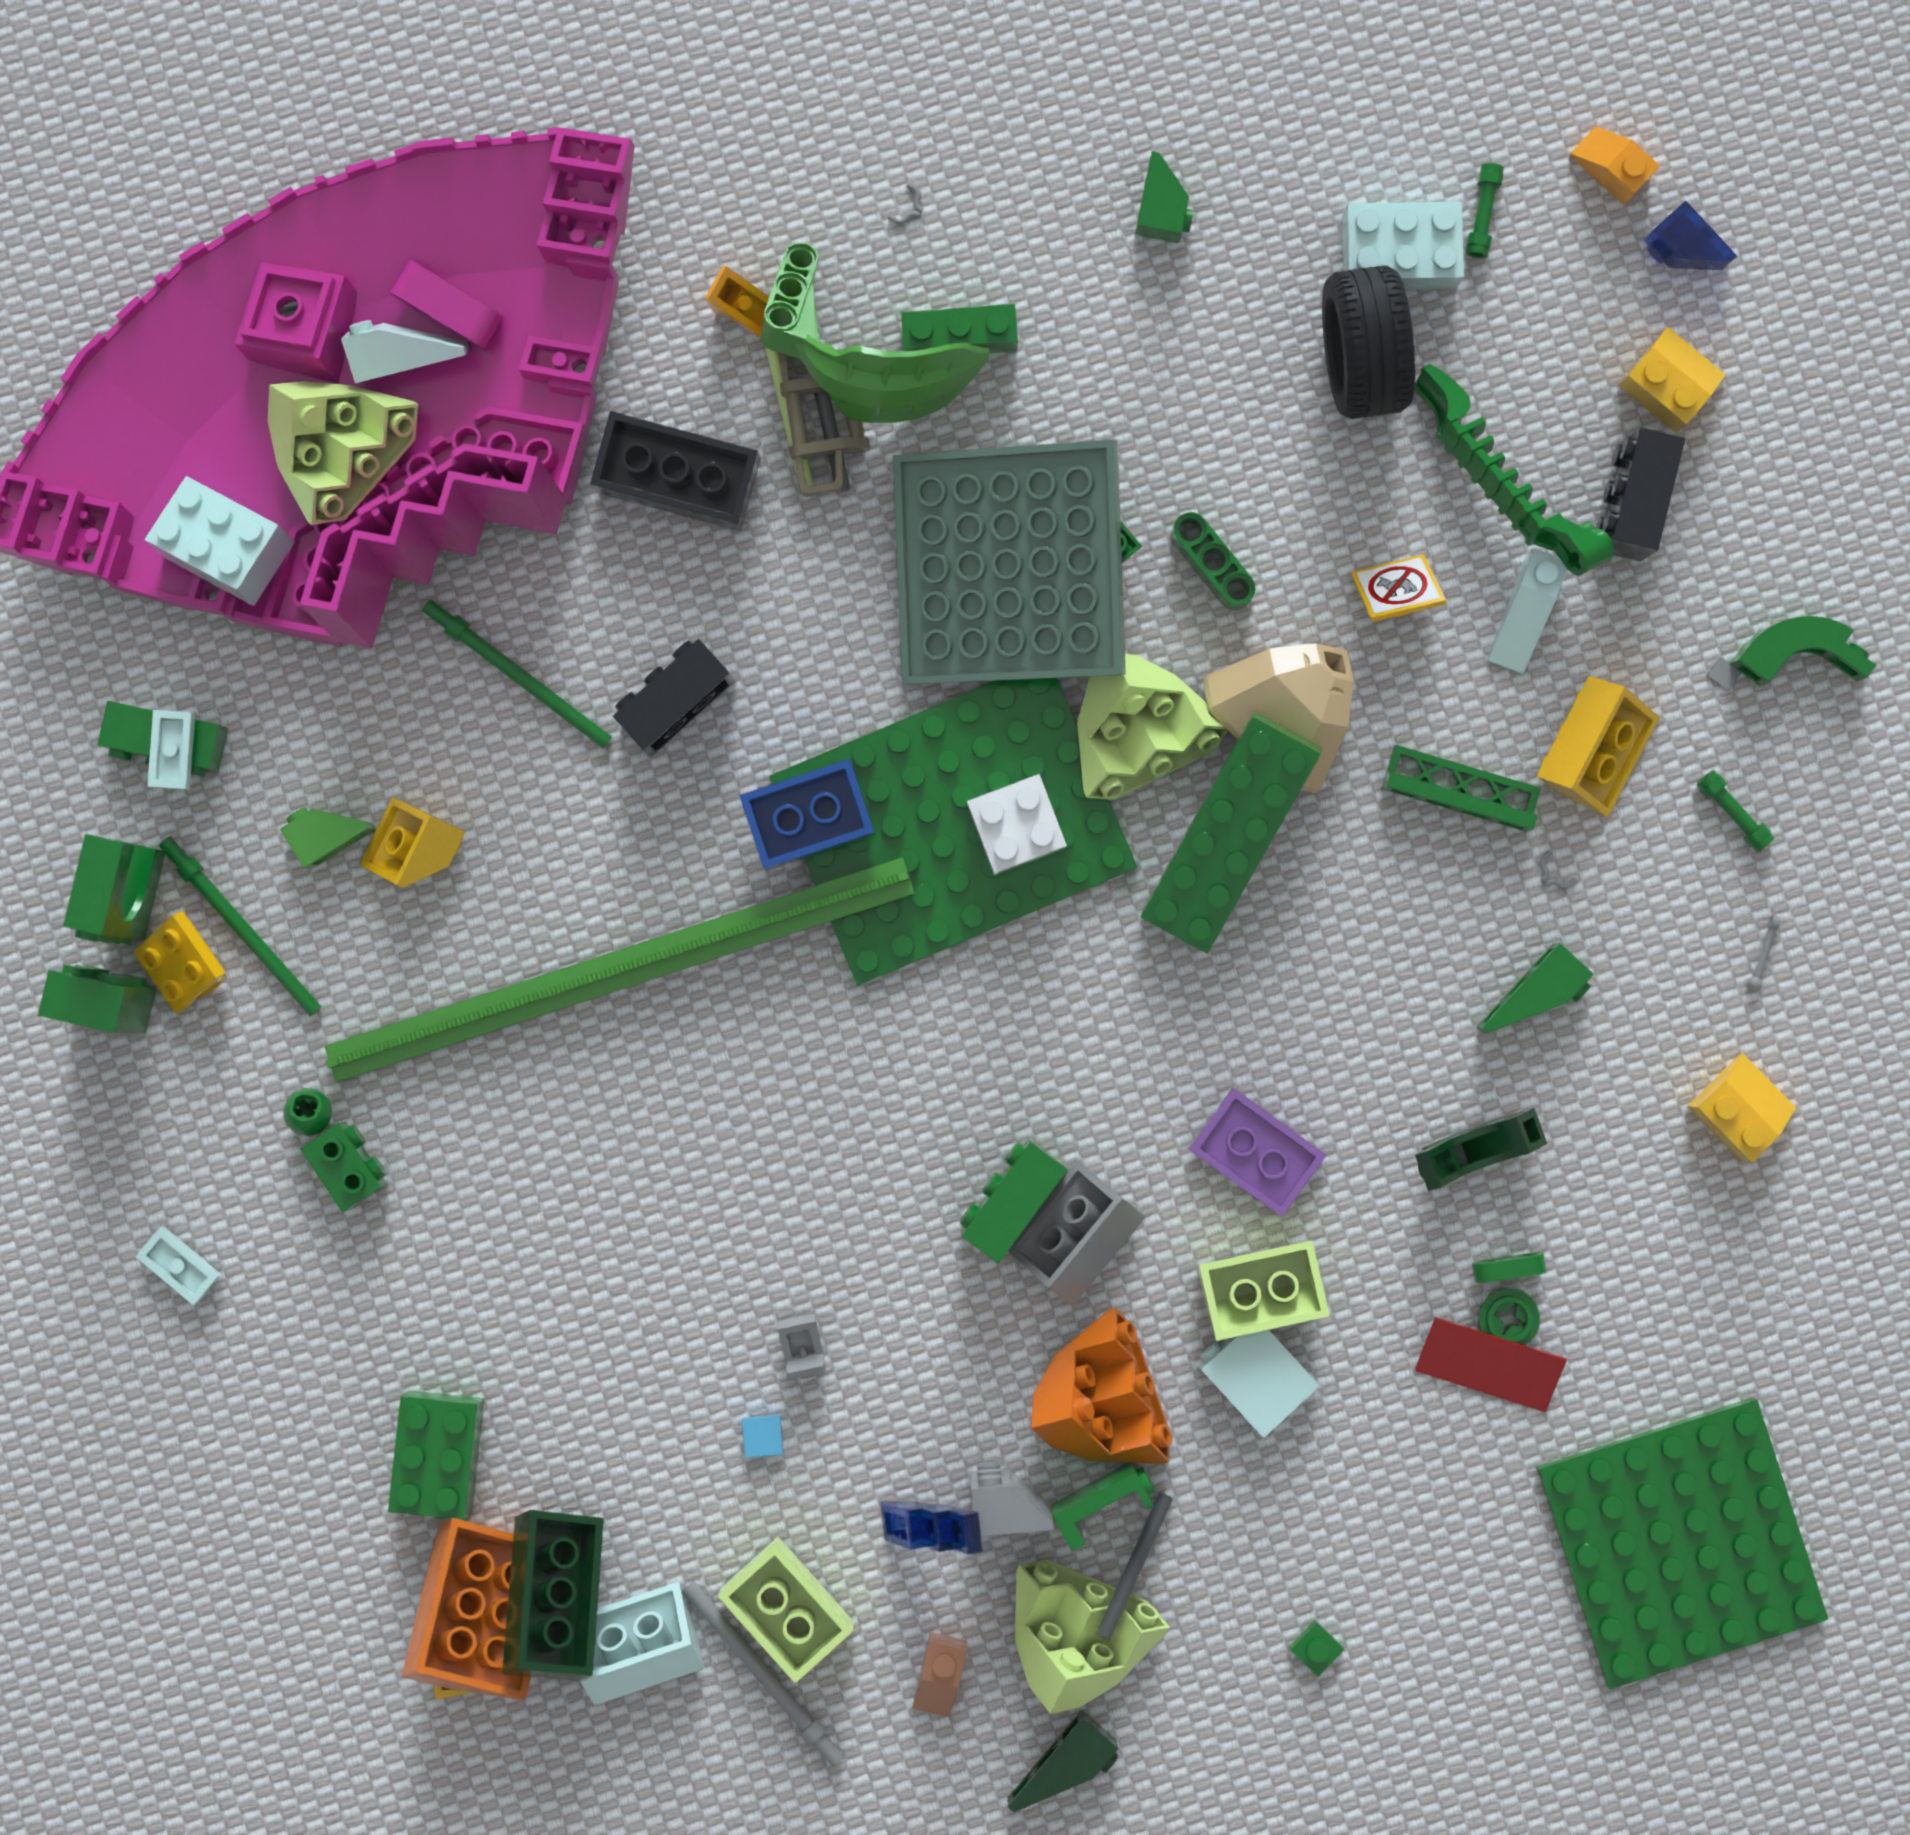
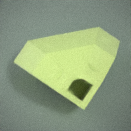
M305 381L269 385L268 426L277 467L308 523L314 525L344 521L416 440L418 403L352 385Z
M1125 654L1126 675L1091 676L1088 680L1077 721L1084 794L1087 798L1115 800L1210 754L1220 745L1228 730L1209 712L1208 704L1176 675L1137 655Z
M1042 1560L1019 1564L1016 1570L1015 1644L1029 1688L1050 1714L1080 1708L1119 1684L1167 1634L1170 1627L1147 1600L1131 1594L1111 1640L1109 1641L1098 1636L1096 1632L1116 1587L1051 1560Z

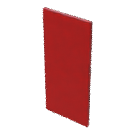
M1435 1317L1417 1361L1415 1371L1546 1412L1567 1359Z

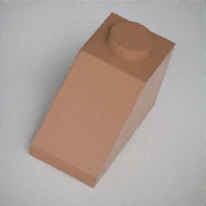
M930 1632L912 1705L913 1709L950 1717L967 1654V1640Z

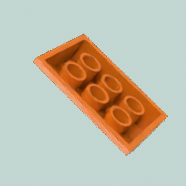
M453 1517L438 1524L401 1677L444 1688L520 1701L526 1700L531 1677L502 1674L514 1534Z

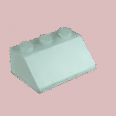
M676 1582L597 1609L593 1676L580 1680L594 1706L704 1669L698 1636L680 1583Z

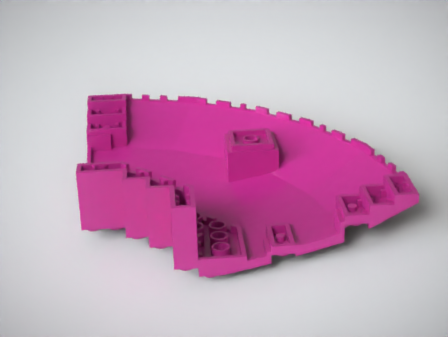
M560 127L548 128L547 134L527 135L525 131L511 132V137L491 139L489 134L475 135L474 141L455 142L453 138L423 140L394 150L395 156L378 162L370 158L345 167L346 173L328 179L324 175H320L314 178V184L295 191L290 186L269 199L268 203L270 206L253 217L248 213L222 228L224 234L207 245L201 241L178 255L181 261L165 276L159 273L153 279L157 284L142 299L136 296L116 315L119 321L104 336L99 332L76 354L61 378L64 385L53 401L48 399L42 407L41 411L44 413V416L34 432L28 429L21 442L25 446L15 462L8 461L0 475V552L71 576L75 573L101 578L115 590L192 611L194 609L224 615L233 622L342 647V644L345 643L372 649L393 578L429 585L439 550L475 556L485 521L557 534L565 504L571 505L582 468L597 398L593 388L602 357L605 356L620 279L612 263L621 234L625 235L635 149L632 140ZM605 241L601 248H594L597 242ZM409 260L421 265L503 316L484 350L468 341L470 349L465 356L359 383L354 381L341 338L347 332H350V325L366 320H371L372 325L386 323L467 341L390 293ZM289 302H297L298 308L293 315L289 317L281 316V310L284 305H287ZM579 365H586L584 371L580 373L575 372ZM305 381L352 385L418 403L416 440L346 520L311 525L307 522L277 467L268 426L270 384ZM186 476L278 524L295 542L254 606L167 560L145 541L148 533ZM91 554H95L94 560L87 563L88 557ZM219 590L217 598L210 600V594L213 591Z

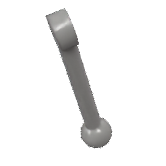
M1772 915L1769 919L1767 935L1754 976L1747 982L1748 988L1753 992H1757L1762 988L1761 976L1775 932L1781 922V917Z

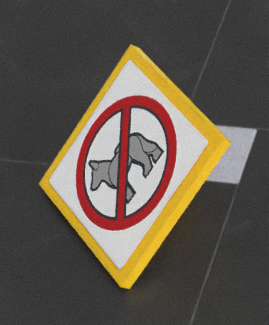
M1424 554L1351 572V577L1371 622L1410 615L1412 612L1446 604V599Z

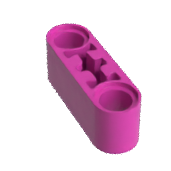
M412 260L408 261L390 291L392 295L483 350L503 319V316Z

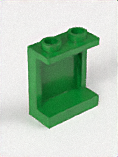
M1126 1463L1051 1504L1053 1517L1071 1551L1085 1545L1083 1532L1078 1521L1131 1492H1138L1147 1510L1154 1507L1150 1496L1156 1494L1143 1466L1136 1470L1133 1463Z

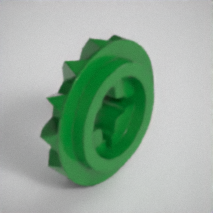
M1502 1288L1489 1293L1483 1304L1480 1305L1478 1324L1484 1333L1526 1345L1535 1337L1538 1331L1540 1314L1536 1303L1528 1294L1518 1289ZM1513 1307V1315L1518 1318V1321L1523 1322V1325L1509 1324L1507 1329L1503 1331V1321L1494 1313L1495 1311L1507 1313Z

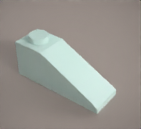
M371 320L350 325V332H347L341 338L355 383L465 356L470 349L468 341L386 323L372 325Z
M1536 549L1525 556L1487 662L1519 674H1524L1568 570L1560 558Z

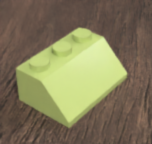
M1312 1240L1197 1266L1205 1305L1216 1341L1330 1316Z

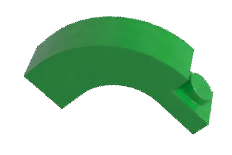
M1818 616L1790 618L1760 631L1742 646L1730 662L1733 667L1759 686L1771 682L1784 662L1795 653L1818 655L1856 682L1867 678L1876 667V664L1868 659L1870 655L1866 650L1856 644L1850 643L1848 645L1846 643L1853 633V629L1838 621Z

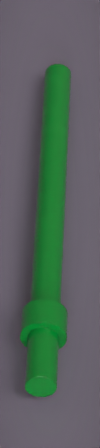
M429 600L426 603L422 612L445 628L444 633L455 642L462 641L604 749L612 739L611 735L472 631L467 621L459 615H451L433 600Z
M171 836L163 840L159 847L178 867L176 872L186 883L191 882L310 1017L319 1011L322 1006L202 872L203 866L195 857L189 858Z

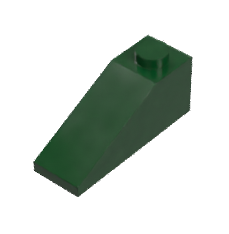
M1081 1710L1007 1797L1008 1808L1013 1812L1019 1811L1094 1779L1100 1770L1106 1773L1118 1758L1116 1753L1119 1749L1117 1739Z

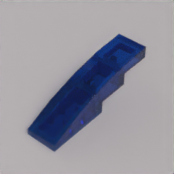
M902 1501L881 1502L884 1539L888 1542L910 1550L926 1547L937 1552L956 1550L967 1555L983 1552L978 1512L939 1504Z

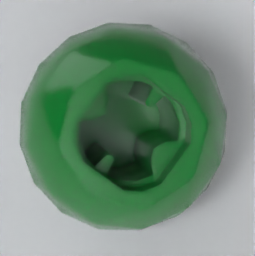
M309 1088L295 1091L286 1100L283 1111L286 1125L294 1133L304 1136H313L321 1133L329 1125L332 1117L330 1100L322 1092Z

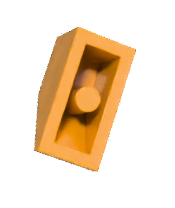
M1595 126L1569 155L1624 206L1660 167L1633 140Z

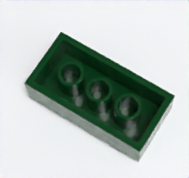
M529 1510L515 1516L502 1674L573 1681L593 1676L604 1518Z

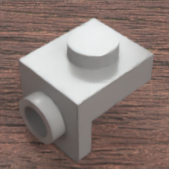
M815 1314L777 1321V1330L786 1361L788 1379H807L825 1372L824 1350Z

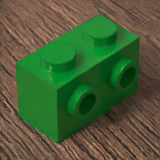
M347 1122L337 1123L300 1148L342 1213L351 1210L388 1185L383 1178L387 1175L383 1165L375 1156L369 1157L362 1146L366 1143L363 1135L355 1125L349 1126Z

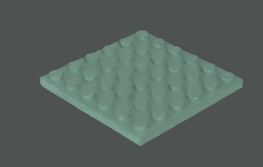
M1117 440L893 455L902 685L1126 675Z

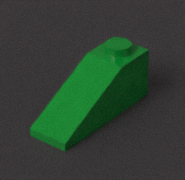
M1561 943L1552 944L1476 1028L1481 1033H1489L1568 1003L1571 999L1576 1002L1591 987L1587 981L1594 974Z

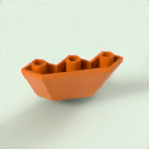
M1116 1308L1109 1309L1054 1355L1033 1394L1031 1429L1050 1447L1090 1461L1148 1464L1169 1463V1446L1172 1445V1434L1137 1337L1136 1329L1133 1323L1127 1320Z

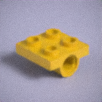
M183 910L171 915L133 951L141 966L148 973L175 1014L186 1010L196 1000L209 994L225 981L223 977L226 974L225 970Z

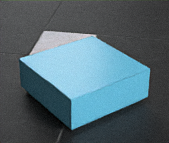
M781 1414L742 1418L745 1458L784 1454Z

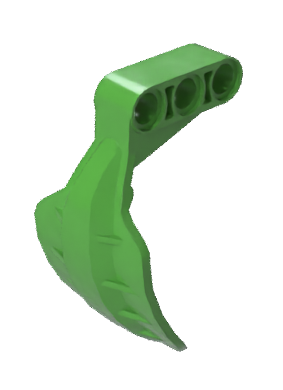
M803 242L793 243L785 250L764 311L761 341L766 348L772 351L781 352L800 359L813 379L822 389L829 393L838 410L847 418L867 423H895L919 419L932 414L952 402L988 362L990 355L989 347H979L970 343H952L915 351H883L859 345L836 351L830 344H822L815 312L813 288L818 264V253L813 246Z

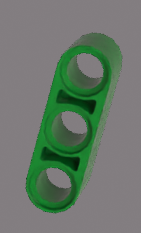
M1187 512L1180 515L1171 531V540L1174 546L1224 607L1233 611L1245 608L1254 597L1256 591L1255 582L1200 514ZM1187 523L1193 524L1199 531L1198 539L1194 541L1185 540L1179 533V527ZM1208 553L1218 554L1223 561L1222 568L1214 571L1208 569L1203 563V556ZM1232 582L1241 583L1246 589V598L1242 600L1232 599L1227 593L1228 584Z

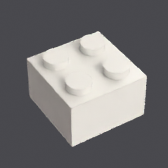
M1040 774L967 801L968 809L993 875L1063 850L1067 846Z

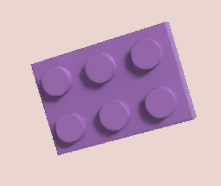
M1235 1088L1229 1091L1188 1148L1192 1153L1281 1217L1284 1216L1327 1156Z

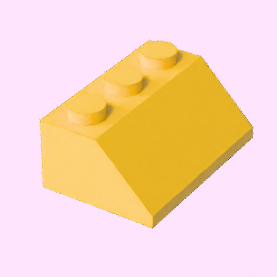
M1588 676L1582 689L1578 692L1576 701L1565 722L1560 726L1558 735L1549 753L1543 759L1537 777L1554 791L1608 818L1660 717L1626 687Z

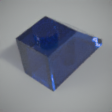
M1686 200L1644 239V242L1648 245L1647 250L1657 262H1664L1668 268L1722 271L1737 257L1731 248Z

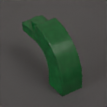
M1531 1108L1438 1140L1423 1147L1421 1152L1415 1154L1418 1162L1419 1174L1424 1179L1428 1191L1442 1188L1454 1180L1483 1167L1530 1154L1548 1143L1535 1108Z

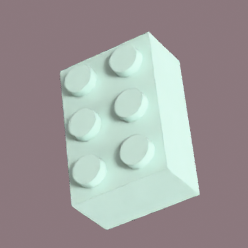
M1462 201L1347 204L1342 214L1343 271L1385 265L1399 273L1405 289L1457 288L1464 278Z
M188 476L184 478L145 538V541L162 557L252 606L256 604L295 543L278 524Z

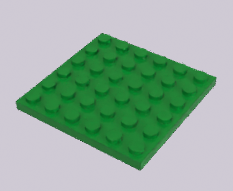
M1750 1398L1536 1467L1603 1677L1609 1689L1829 1620L1757 1399Z

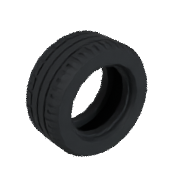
M1385 265L1334 272L1326 279L1323 287L1322 325L1327 371L1335 405L1340 414L1350 419L1401 413L1412 403L1415 389L1413 329L1402 279L1396 270Z

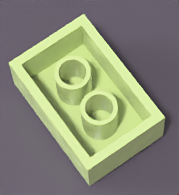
M779 1537L775 1538L723 1585L718 1594V1598L795 1684L849 1636L854 1629L855 1622Z

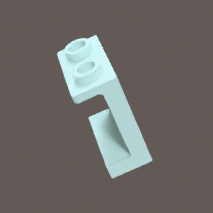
M1269 1330L1228 1338L1222 1344L1215 1341L1200 1355L1203 1361L1198 1365L1199 1368L1263 1438L1320 1387Z

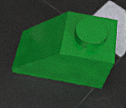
M1156 151L1151 152L1135 235L1179 243L1182 232H1190L1194 210L1187 209L1188 194L1161 154Z

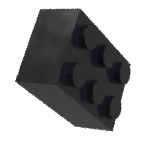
M1640 427L1631 436H1627L1623 444L1617 445L1612 459V466L1617 467L1614 481H1608L1603 496V502L1608 503L1605 518L1600 517L1596 528L1602 529L1611 538L1615 556L1641 562L1658 551L1685 438Z
M699 638L693 644L690 640L683 643L673 653L672 656L675 660L665 669L661 666L657 667L644 679L646 686L636 695L633 692L628 693L615 706L618 711L613 715V718L650 757L657 753L735 682L729 671Z

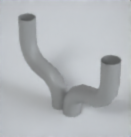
M908 183L906 187L915 193L913 203L917 211H910L901 219L890 214L888 220L896 224H904L912 216L918 218L923 210L919 205L921 192L919 188L911 183Z
M1550 850L1546 851L1539 862L1544 873L1541 881L1547 887L1554 884L1560 889H1569L1578 882L1576 878H1573L1567 884H1563L1557 879L1548 880L1549 870L1545 865V861L1552 853Z

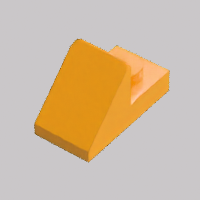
M723 265L704 299L716 315L732 319L756 337L761 338L764 311L769 296Z

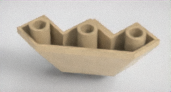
M1317 643L1270 648L1208 674L1203 679L1209 712L1236 739L1239 738L1251 714L1255 711L1321 747V755L1300 791L1317 794L1321 790L1349 726L1354 679L1347 650Z

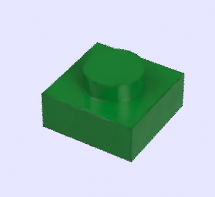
M1316 1620L1289 1646L1290 1651L1317 1677L1345 1650Z

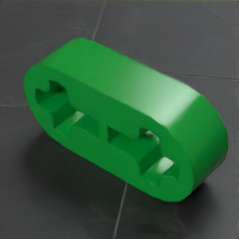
M1544 1252L1518 1254L1472 1263L1475 1283L1501 1281L1547 1272Z

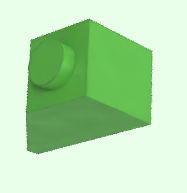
M302 808L286 818L288 824L280 828L303 868L311 870L376 831L372 823L316 809L308 811L307 808Z

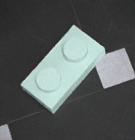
M153 710L147 787L190 790L195 713Z
M164 1226L158 1228L135 1256L193 1306L200 1302L221 1276L217 1270Z

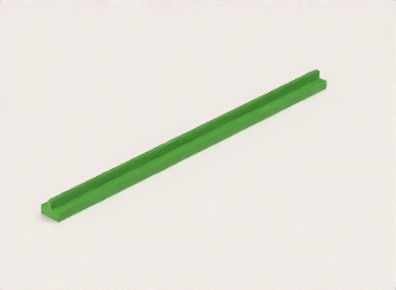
M904 857L326 1045L324 1047L328 1060L325 1062L327 1068L332 1069L335 1082H341L914 895L915 891Z

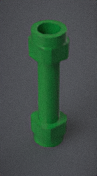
M1483 163L1481 165L1477 185L1481 187L1475 224L1473 232L1469 233L1466 242L1465 254L1470 257H1488L1492 236L1488 235L1494 198L1496 189L1501 187L1504 167L1499 164Z
M1714 770L1707 773L1696 783L1700 792L1707 799L1713 797L1746 834L1743 839L1757 853L1775 839L1764 823L1758 825L1724 788L1727 782Z

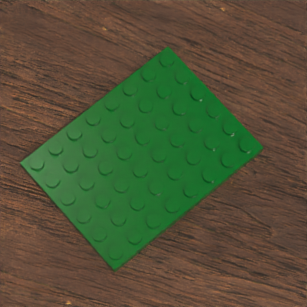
M1057 678L993 681L769 776L772 784L847 759H850L875 835L804 858L815 886L904 857L915 891L914 895L831 921L857 986L1138 868L1108 799L1087 798L1084 794L1078 728ZM1040 774L1067 846L1063 850L993 875L968 809L967 801Z

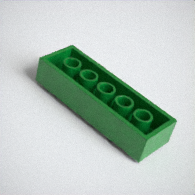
M1253 711L1147 900L1140 917L1208 954L1319 759L1321 747Z

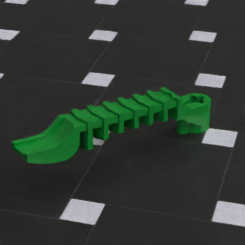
M1428 364L1422 367L1421 374L1415 382L1414 390L1434 412L1437 421L1436 437L1445 444V451L1447 453L1451 452L1458 460V466L1461 469L1465 468L1472 476L1471 481L1474 484L1478 483L1483 488L1485 497L1488 500L1492 499L1499 507L1498 512L1501 515L1505 514L1511 520V527L1514 531L1519 530L1524 535L1527 546L1529 547L1534 544L1554 551L1566 568L1577 576L1611 560L1614 556V545L1609 535L1602 529L1595 528L1589 521L1577 525L1563 518L1560 513L1546 520L1542 517L1547 507V502L1544 498L1531 504L1528 501L1533 491L1530 483L1517 488L1514 485L1518 479L1516 468L1505 473L1501 470L1505 462L1504 454L1500 452L1489 457L1488 453L1492 451L1494 446L1493 437L1489 435L1477 442L1475 441L1485 431V419L1481 417L1465 426L1460 424L1461 419L1469 411L1471 404L1465 390L1447 374L1433 365Z

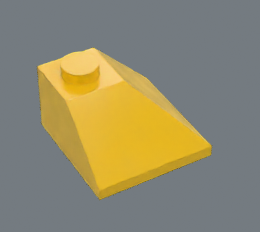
M392 797L359 865L404 888L449 867L453 857L460 849L465 831Z

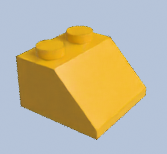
M1667 327L1618 386L1672 431L1677 433L1689 423L1710 398L1726 374L1672 329Z
M1740 1053L1687 1105L1740 1161L1751 1163L1781 1135L1796 1109L1743 1053Z

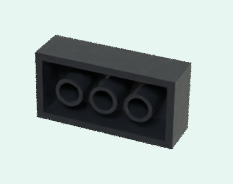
M610 411L590 485L596 493L741 531L761 458L758 450Z

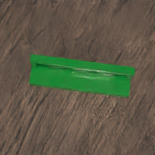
M1394 745L1381 788L1524 832L1534 830L1538 816L1534 814V810L1541 790L1537 786L1399 745ZM1400 755L1414 759L1422 774L1411 778L1395 773ZM1423 762L1434 765L1435 767L1427 771ZM1440 768L1451 770L1458 785L1451 789L1435 785L1429 774ZM1459 773L1471 776V778L1463 781ZM1476 779L1485 780L1488 782L1494 796L1487 800L1472 796L1466 785ZM1496 784L1508 788L1500 792ZM1514 789L1529 793L1525 811L1507 806L1502 796Z

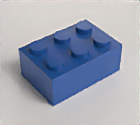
M850 759L739 795L763 869L766 871L875 835Z

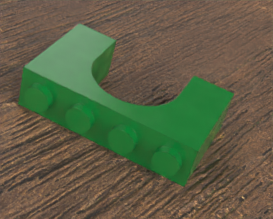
M85 834L63 927L76 930L74 937L93 942L100 941L131 945L132 939L145 940L165 853L154 848Z

